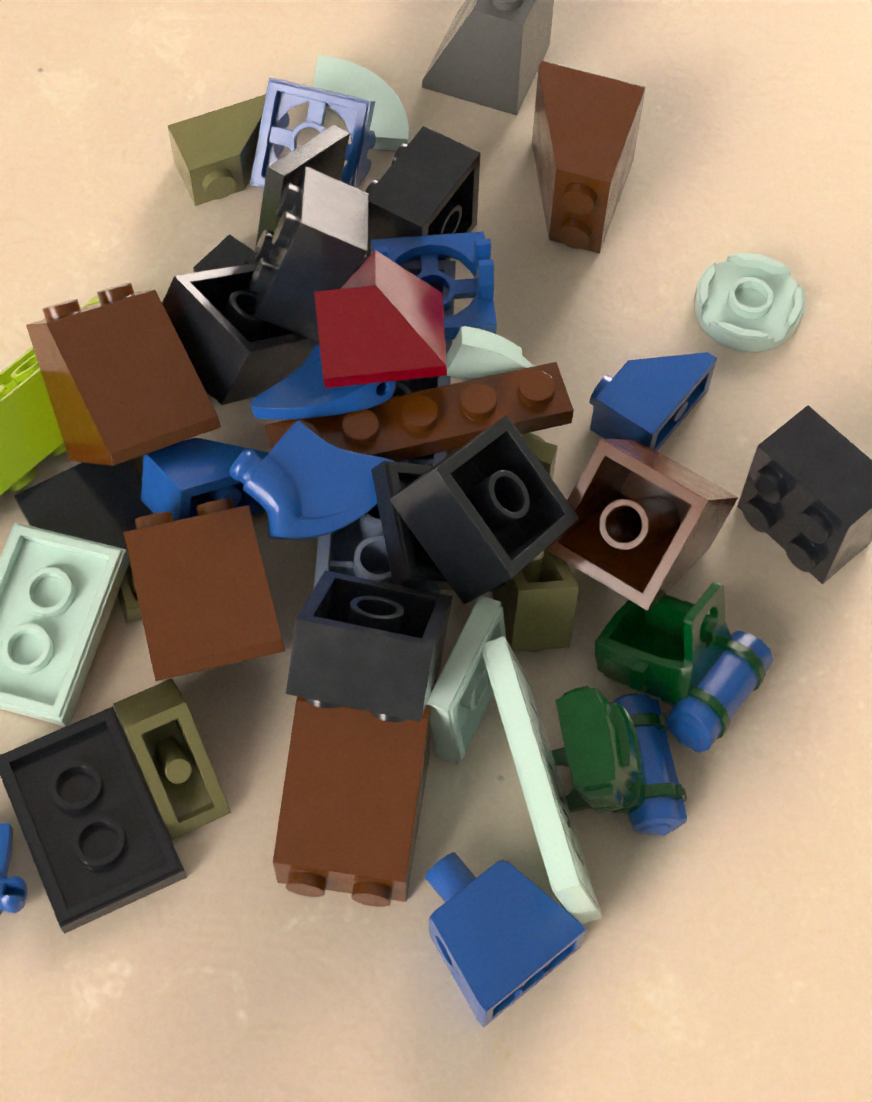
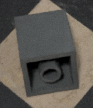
M466 0L458 10L423 77L422 88L517 116L537 74L541 60L543 61L550 46L554 0Z

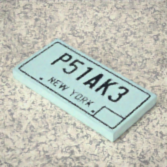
M504 636L483 643L484 648L481 651L552 891L566 910L581 924L601 919L602 914L531 684Z

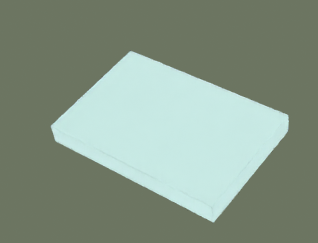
M14 522L0 557V709L62 726L70 724L130 562L126 549Z

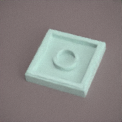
M483 595L479 596L427 703V707H431L430 725L437 757L458 765V762H462L494 695L481 651L484 648L483 643L503 636L506 638L501 602Z

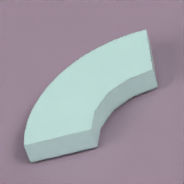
M318 55L313 87L376 101L370 130H373L376 136V143L372 149L397 151L403 143L409 144V126L405 109L394 90L384 80L356 63L331 56ZM327 106V109H330V110H333L334 112H336L334 109H332V108H330V107Z
M461 326L446 355V376L465 381L537 366L536 364L532 365L522 356V348L515 343L494 333L467 326Z

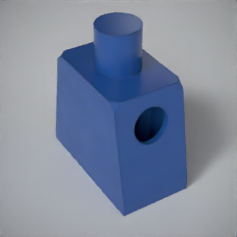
M452 852L439 860L425 876L428 883L445 902L429 917L430 936L476 1019L483 1028L581 948L586 932L584 926L508 861L503 859L497 861L476 878L455 852Z

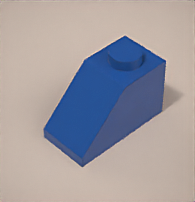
M704 352L628 360L614 377L610 375L604 376L595 387L589 401L594 406L590 430L604 439L638 440L658 451L709 390L717 357Z
M197 437L144 455L141 501L154 514L172 512L173 521L198 516L196 506L228 498L233 499L235 508L249 505L251 516L265 513L266 510L261 504L243 490L244 484L231 477L229 469L243 450H253L262 460L269 452Z

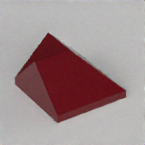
M375 250L341 289L314 292L325 388L447 375L442 293Z

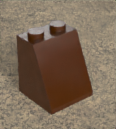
M541 60L538 68L532 146L548 239L550 241L562 243L573 249H584L600 254L634 160L645 86Z
M131 283L113 286L97 292L99 303L80 308L78 299L50 305L42 308L45 319L26 325L70 461L114 466L221 427L218 415L156 290L134 292Z
M600 439L567 500L580 519L545 550L648 611L710 549L738 497L638 440Z
M232 498L211 501L196 506L198 516L173 521L172 512L170 511L155 513L135 519L137 529L124 532L155 681L285 651L249 505L235 508Z
M297 696L273 856L277 883L286 884V889L292 893L308 897L324 896L326 890L350 893L354 901L368 906H389L391 900L406 902L430 757L431 707L425 708L421 722L413 720L387 722L376 718L370 711L346 706L320 708L311 705L305 698Z

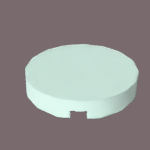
M738 253L728 256L727 261L720 262L716 266V262H714L705 269L697 283L694 312L701 328L716 342L737 351L761 352L777 348L793 337L805 311V292L800 282L797 286L795 280L790 277L791 270L783 263L762 254Z

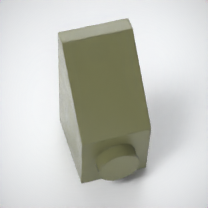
M266 94L167 125L174 162L195 206L212 200L223 199L231 194L245 190L252 175Z
M543 550L513 578L507 580L504 586L492 592L493 599L501 602V607H503L506 640L513 652H539L544 649L570 648L579 585L567 562L549 551Z
M172 678L113 703L171 840L231 813L187 703Z

